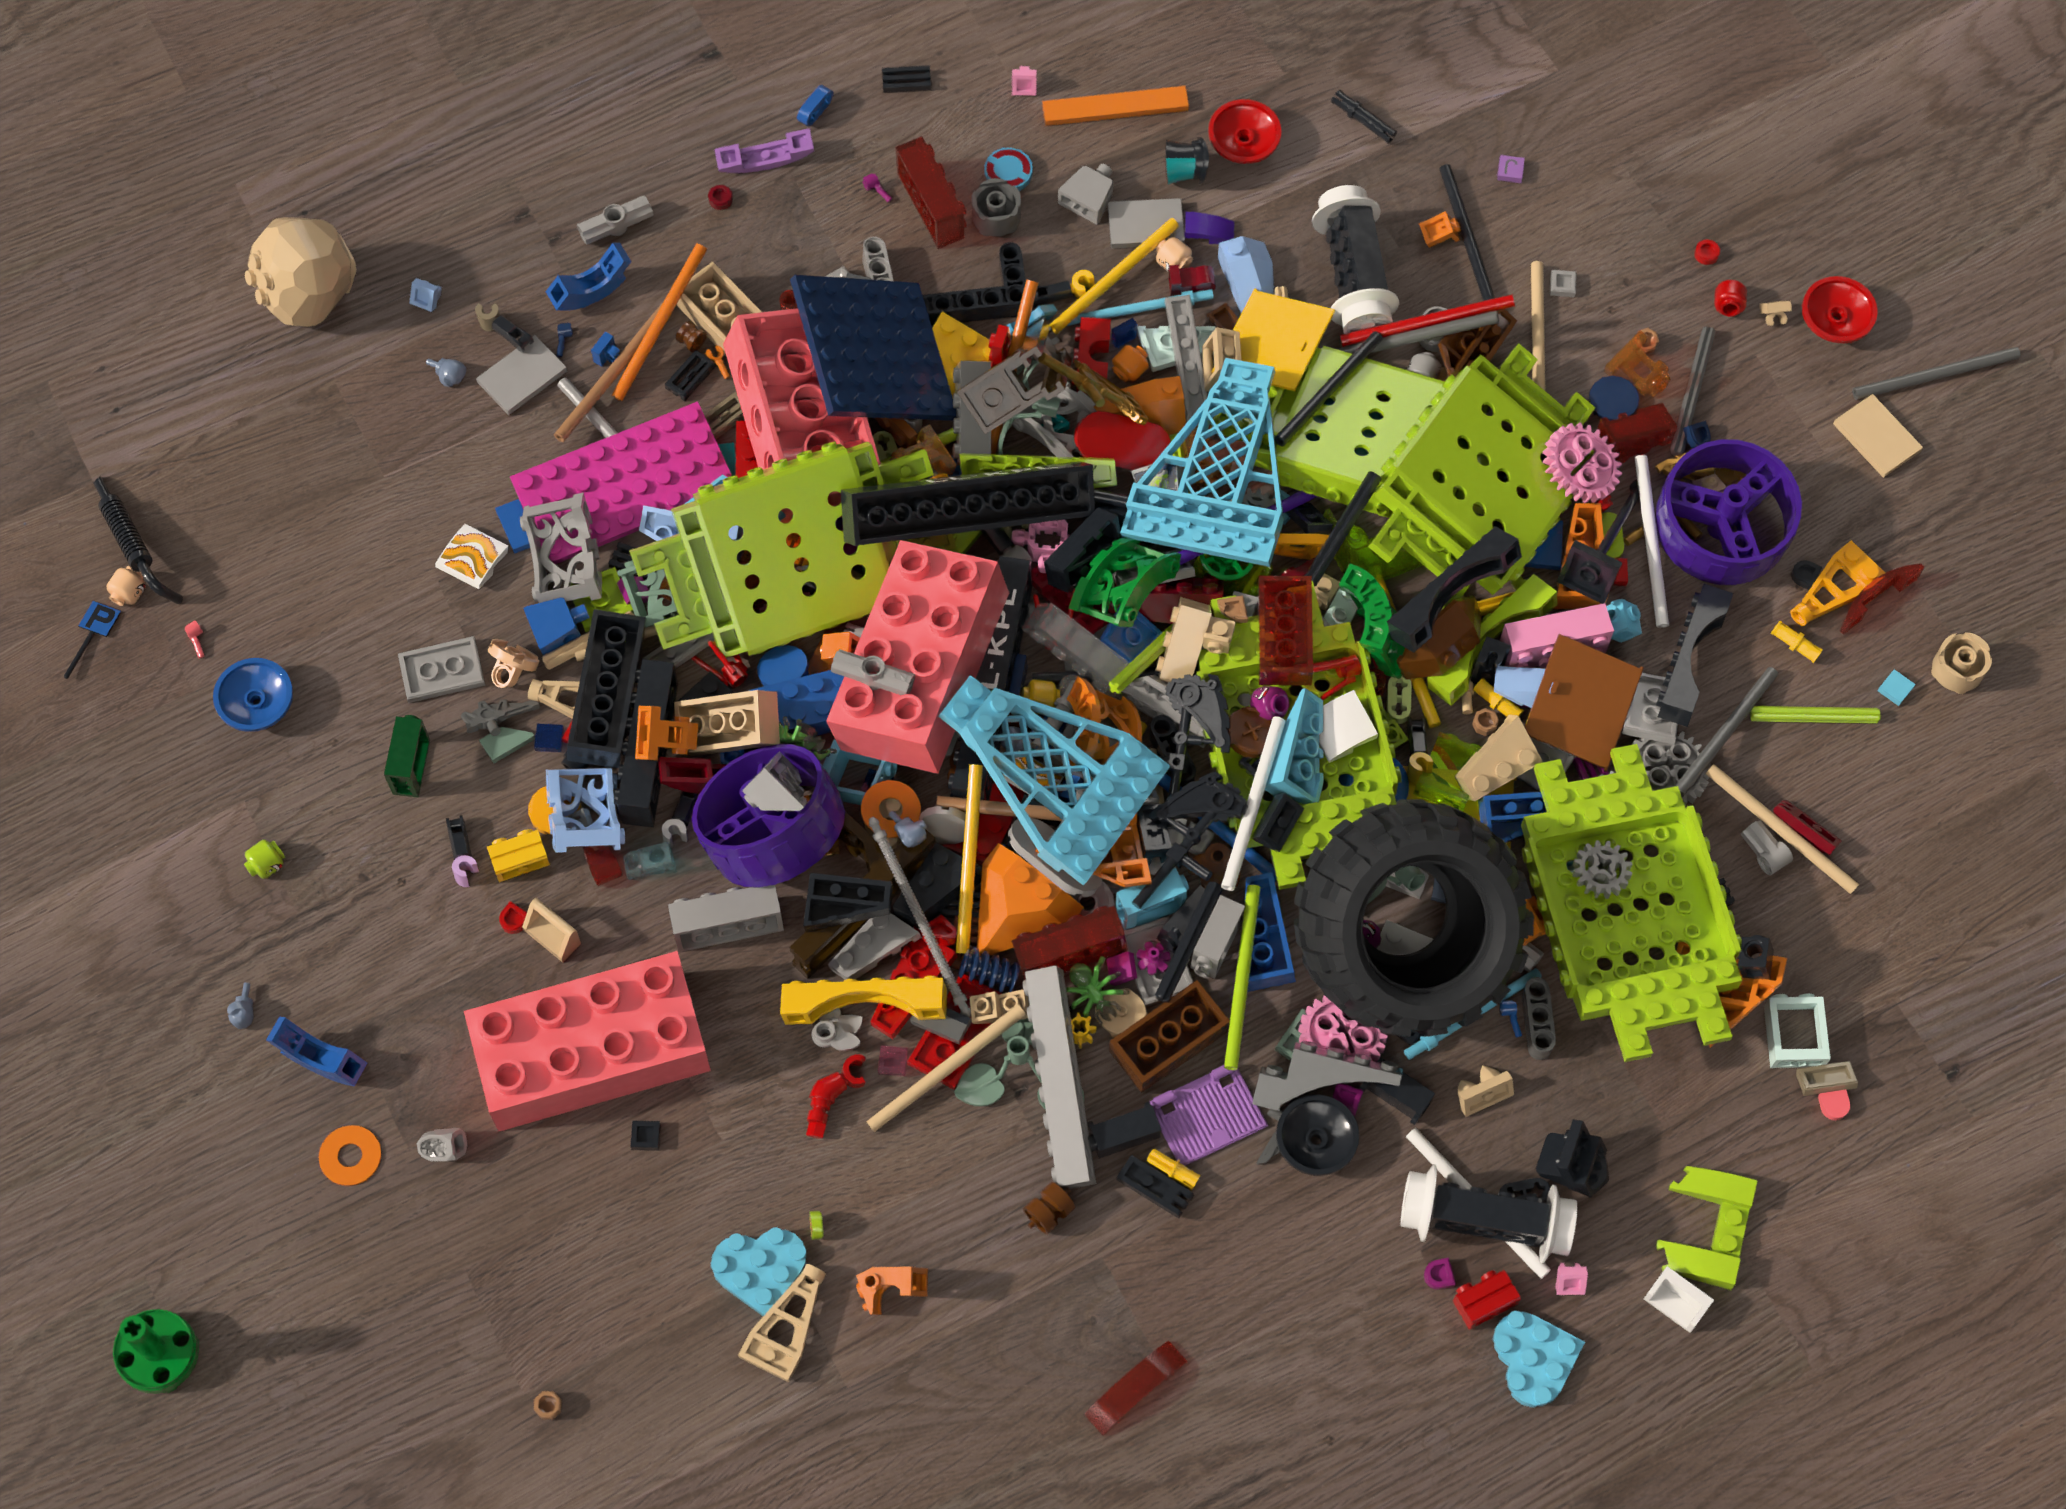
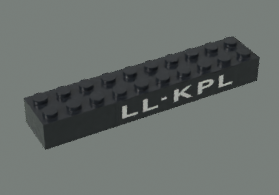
M1077 461L842 489L841 504L844 542L859 546L1088 517L1095 511L1093 465Z
M1000 556L998 564L1009 595L976 680L990 691L998 688L1009 692L1015 658L1020 653L1028 603H1030L1033 588L1031 560ZM1002 725L998 727L993 735L1003 734ZM959 734L960 750H955L953 765H956L955 773L950 774L948 788L951 789L950 797L967 798L969 765H982L980 800L990 801L994 780L976 752L966 745ZM993 741L995 749L1000 752L1001 741Z

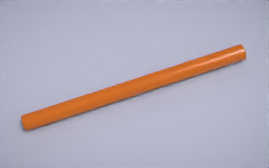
M696 243L611 395L614 398L623 401L707 251V248Z
M1026 280L1007 357L1023 346L1038 282ZM1003 424L991 431V454H996Z

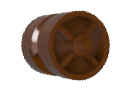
M1050 1182L1040 1192V1199H1032L1023 1208L1024 1213L1031 1221L1028 1227L1032 1229L1035 1226L1042 1233L1048 1235L1058 1225V1218L1065 1219L1076 1209L1074 1202L1068 1196L1071 1190L1068 1187L1063 1190L1056 1183Z

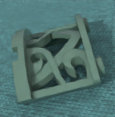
M633 561L624 563L626 568L617 571L618 576L622 577L634 614L646 617L645 628L678 615L671 591L666 589L659 590L665 576L663 569L658 570L656 573L647 574V580L639 581L642 585H651L650 590L645 592H639L633 576V574L637 573ZM658 595H668L672 598V603L669 606H664L662 604L664 598L657 600ZM641 596H648V615Z

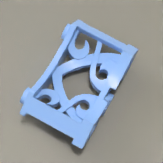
M612 768L546 770L547 804H549V807H553V813L548 818L550 834H553L552 845L555 852H567L566 847L612 845L614 850H620V844L625 843L624 828H620L615 810L613 789H617V774L612 773ZM601 774L603 781L601 789L594 787L595 779L589 782L587 790L582 787L585 775ZM579 775L578 783L576 784L559 776ZM573 796V797H575V799H574V801L571 803V797ZM604 799L606 801V807L601 802ZM568 800L571 804L567 805L563 801ZM580 800L600 816L588 827H584L582 823L573 818L565 817L573 814L578 809Z

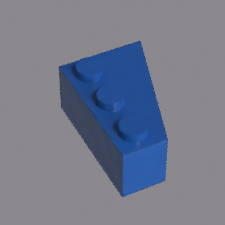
M1541 792L1488 795L1478 800L1480 822L1488 826L1490 831L1505 843L1524 836L1521 824L1525 816L1547 812Z

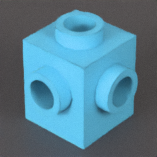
M1617 599L1606 606L1614 629L1611 639L1622 643L1642 634L1641 614L1637 605L1624 599Z

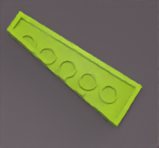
M959 454L962 475L1081 461L1093 465L1094 488L1117 485L1115 460L1112 458Z

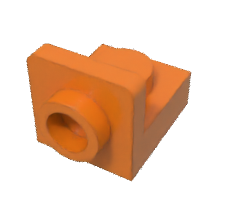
M1446 211L1419 224L1429 248L1450 238H1453L1455 242L1460 240L1458 232L1461 231L1457 219L1455 217L1451 218Z

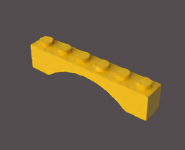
M926 976L924 979L899 977L897 980L872 978L870 981L846 979L843 982L819 980L817 983L793 981L790 984H782L780 1014L785 1025L813 1024L823 1015L837 1008L855 1003L875 1002L896 1006L909 1012L919 1020L946 1019L947 988L943 978L937 976Z

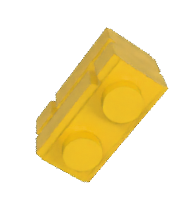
M526 829L519 832L517 837L508 840L507 838H499L494 840L492 845L487 846L499 882L550 865L538 830Z

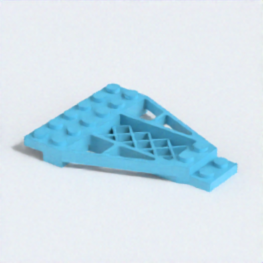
M1225 358L1219 379L1210 389L1207 399L1137 483H1133L1126 503L1127 513L1120 531L1122 537L1270 567L1284 522L1269 390L1275 375V368L1273 366ZM1220 413L1228 416L1227 420L1218 425L1212 419V417ZM1243 418H1250L1253 423L1241 430L1237 422ZM1198 425L1188 458L1172 456ZM1234 425L1237 432L1225 439L1221 431ZM1253 432L1251 442L1249 443L1246 435ZM1218 434L1222 441L1209 448L1205 440ZM1264 434H1268L1272 475L1252 471ZM1242 438L1246 446L1234 452L1230 444ZM1226 447L1230 455L1218 461L1214 453ZM1246 454L1244 464L1242 465L1238 458ZM1210 456L1214 464L1202 470L1198 462ZM1235 461L1239 468L1227 475L1222 467ZM1165 464L1185 467L1178 491L1149 486L1148 484ZM1219 469L1223 477L1211 484L1206 476ZM1239 477L1235 488L1231 481ZM1203 478L1207 486L1195 493L1190 485ZM1250 481L1274 484L1277 511L1242 504ZM1228 483L1232 491L1219 497L1215 490ZM1212 492L1215 498L1204 496Z
M971 675L938 716L961 735L966 745L976 752L1039 851L1037 856L1057 872L1063 869L1082 885L1089 880L1170 767L1169 764L1127 732L998 688L990 691ZM1034 712L1077 726L1078 730L1071 739H1068ZM1008 722H1019L1021 733L1010 734ZM1002 725L1003 734L993 735L998 727ZM1027 726L1034 732L1028 733ZM1084 729L1119 741L1118 746L1104 765L1099 764L1077 747L1075 741ZM1040 738L1042 750L1031 751L1029 739ZM1022 739L1024 751L1013 752L1011 740ZM993 741H1005L1007 752L1000 753L996 750ZM1048 743L1056 749H1049ZM1061 755L1063 767H1052L1050 756ZM1043 756L1046 768H1034L1033 757ZM1026 757L1028 769L1019 768L1015 763V758ZM1069 759L1077 766H1070ZM1082 771L1084 783L1074 784L1071 772ZM1002 773L1029 794L1023 804L1019 802ZM1054 773H1065L1067 784L1056 785ZM1047 774L1049 786H1042L1038 783L1036 775ZM1085 789L1077 800L1075 790ZM1068 790L1070 802L1064 803L1058 798L1057 791ZM1032 798H1035L1062 819V822L1047 842L1044 841L1025 811Z

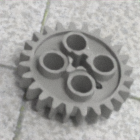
M1682 731L1679 736H1676L1674 745L1639 738V741L1634 740L1633 744L1638 745L1652 791L1674 787L1680 780L1678 777H1682L1699 756V750L1702 746L1701 744L1692 745L1694 737L1686 740L1684 739L1685 734ZM1674 753L1679 754L1682 758L1676 757ZM1648 755L1655 756L1657 760L1651 759ZM1710 763L1684 797H1682L1685 806L1688 801L1693 804L1697 797H1701L1704 792L1703 789H1706L1709 783L1707 781L1709 777L1706 775V772L1711 765ZM1652 778L1658 779L1661 783L1654 782Z

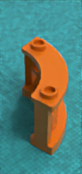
M1077 676L1066 699L1072 705L1075 715L1098 723L1109 717L1119 730L1131 734L1142 743L1141 720L1132 701L1124 696L1121 700L1102 693L1094 689L1086 679ZM1084 729L1075 743L1077 747L1091 758L1104 765L1118 746L1119 741L1109 747L1107 736ZM1069 759L1070 765L1077 766L1074 762H1072Z

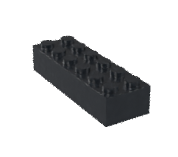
M594 609L567 744L568 761L619 768L622 759L623 742L627 732V719L631 711V697L635 690L636 669L639 668L645 636L646 617Z
M642 659L641 668H637L635 674V684H638L637 692H633L631 697V708H634L633 716H628L627 732L630 733L628 740L623 742L622 755L625 756L624 765H619L618 780H621L620 789H615L614 804L617 805L616 813L620 815L622 824L654 828L661 789L658 759L666 757L667 748L658 747L657 760L635 759L639 706L661 707L660 720L672 721L678 680L674 662Z

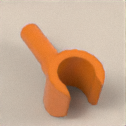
M715 346L718 353L717 357H714L711 350L707 349L706 356L716 362L724 379H728L730 375L722 360L723 349L720 346Z

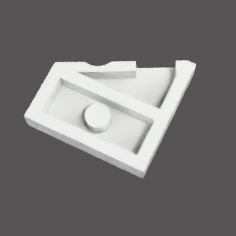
M1386 920L1380 934L1381 944L1377 949L1393 955L1411 954L1426 947L1433 939Z

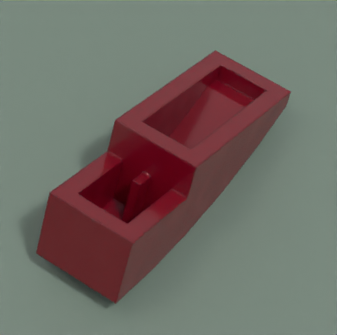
M660 757L658 759L661 784L695 794H700L707 782L727 765L711 764V759Z

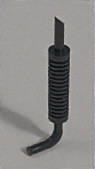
M100 475L93 482L101 497L98 507L130 568L133 571L140 572L146 584L156 594L176 604H180L183 601V596L167 588L152 573L150 566L153 560L120 497L110 494Z

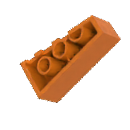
M1575 503L1570 517L1560 572L1567 561L1566 558L1575 540L1596 550L1602 542L1604 536L1601 503ZM1560 583L1557 584V605L1553 609H1580L1601 604Z

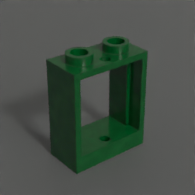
M414 715L396 716L384 776L393 795L419 798L430 738L423 720Z

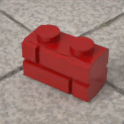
M1491 1270L1480 1277L1482 1281L1472 1286L1471 1282L1456 1290L1458 1294L1455 1295L1453 1303L1468 1329L1471 1330L1519 1304L1521 1297L1505 1270L1498 1273L1495 1270Z

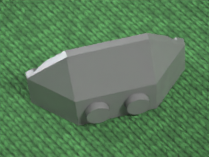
M1150 675L1136 678L1120 694H1115L1119 699L1123 696L1128 698L1135 705L1136 709L1151 718L1158 715L1170 717L1177 731H1179L1181 714L1178 713V710L1175 711L1171 705L1173 703L1165 695V688L1168 682L1159 680L1158 676ZM1192 716L1189 735L1204 736V728Z

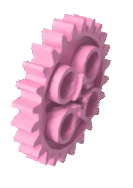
M1572 423L1566 427L1562 426L1550 436V439L1545 443L1547 448L1543 451V454L1548 457L1543 460V463L1550 465L1545 471L1546 473L1553 474L1550 482L1557 481L1559 483L1557 490L1564 488L1566 497L1572 493L1574 501L1582 497L1583 503H1587L1590 499L1595 503L1599 499L1603 500L1615 490V486L1620 482L1617 478L1622 475V472L1617 470V468L1622 463L1615 461L1619 453H1612L1611 449L1615 445H1607V436L1601 438L1599 437V429L1593 433L1591 432V425L1583 429L1581 423H1578L1575 427ZM1593 450L1594 454L1571 476V471Z
M1323 996L1322 1002L1315 999L1313 1007L1307 1006L1306 1015H1302V1024H1300L1298 1032L1302 1033L1299 1037L1300 1043L1301 1041H1310L1317 1044V1048L1328 1050L1330 1047H1337L1343 1050L1345 1055L1355 1057L1356 1054H1362L1370 1057L1371 1061H1378L1380 1053L1384 1052V1044L1387 1041V1035L1375 1027H1366L1355 1020L1345 1019L1344 1016L1347 1015L1326 996ZM1319 1025H1327L1330 1029H1322ZM1362 1038L1366 1043H1359L1355 1039Z

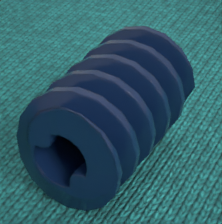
M974 947L970 952L969 949L966 951L959 969V977L962 978L968 972L969 981L971 982L977 975L979 976V985H982L988 979L990 989L996 983H999V992L1002 993L1006 987H1009V992H1011L1016 983L1020 966L1018 962H1013L1009 967L1010 962L1007 958L1002 959L999 963V956L996 954L989 959V952L983 951L979 956V948Z

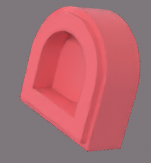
M1847 1090L1820 1093L1818 1095L1822 1113L1827 1118L1840 1120L1849 1112L1850 1101Z

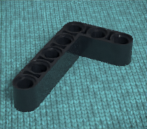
M1007 242L1000 247L999 267L1002 286L922 295L931 326H934L941 312L946 313L961 323L1017 317L1021 301L1015 302L1012 300L1022 299L1026 283L1020 246L1014 242Z

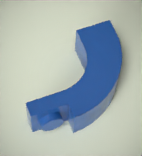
M612 243L599 262L592 268L577 275H558L546 290V293L557 311L576 310L589 306L611 294L625 281L626 277L623 272L629 266L631 260L621 243Z
M279 1016L266 1041L281 1050V1054L295 1063L344 1085L355 1086L367 1065L366 1061L349 1049L327 1044L313 1037L285 1017Z

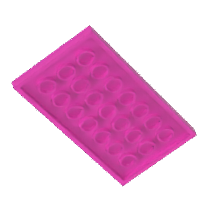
M697 401L512 475L510 479L523 510L524 506H537L573 498L574 494L584 493L593 522L589 526V529L592 530V533H590L591 539L596 538L598 547L639 531L643 505L671 510L672 508L684 505L693 498V494L698 492L699 487L711 484L722 474L726 477H731L732 475ZM568 509L555 513L558 515L559 518H562L565 514L572 510ZM551 514L534 517L539 530H543L545 527L541 519L548 521L552 526L555 525ZM568 528L565 529L572 539L578 536L577 529H574L572 533L568 531ZM560 535L550 552L549 558L554 564H558L581 553L582 547L571 545ZM540 538V545H541V547H542V545H543V543H544V540H545V539H542V538Z

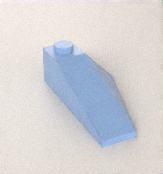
M1241 236L1219 243L1218 261L1240 313H1242L1254 288L1257 291L1274 295L1273 263L1264 242Z
M1498 666L1495 668L1494 692L1520 706L1526 705L1532 708L1545 669Z

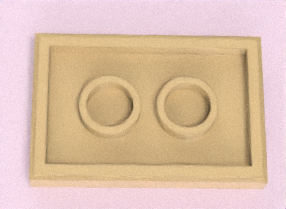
M1873 394L1835 419L1833 423L1883 478L1923 449L1917 440Z

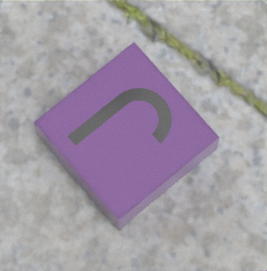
M1500 155L1497 180L1521 183L1524 158Z

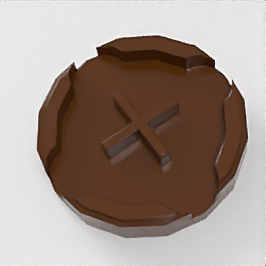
M1250 706L1233 712L1229 717L1230 747L1244 757L1257 758L1262 755L1272 721L1260 717L1258 710Z

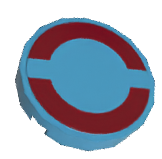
M1001 148L994 151L985 162L986 180L994 178L1004 179L1019 191L1023 190L1032 178V162L1021 150Z

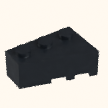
M1097 508L1044 562L1048 585L1066 593L1074 590L1080 578H1086L1092 568L1090 563L1102 549L1107 551L1112 547V542L1122 538L1118 515Z
M939 843L935 844L909 882V886H911L912 892L916 896L915 899L919 902L918 905L922 908L921 911H923L928 923L938 916L941 910L948 906L949 903L960 899L963 857ZM977 865L975 866L974 885L981 883L982 868ZM902 892L893 905L894 914L912 928L915 926L919 929L920 927L916 923L917 920H915L916 917H913V911L910 910L911 908H909Z
M810 873L803 924L805 932L890 915L893 893L892 882Z

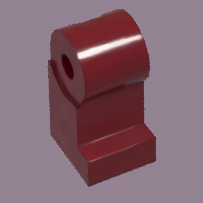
M1169 265L1170 297L1182 295V292L1190 290L1192 292L1215 290L1216 283L1213 267L1202 265L1196 268H1179V265Z

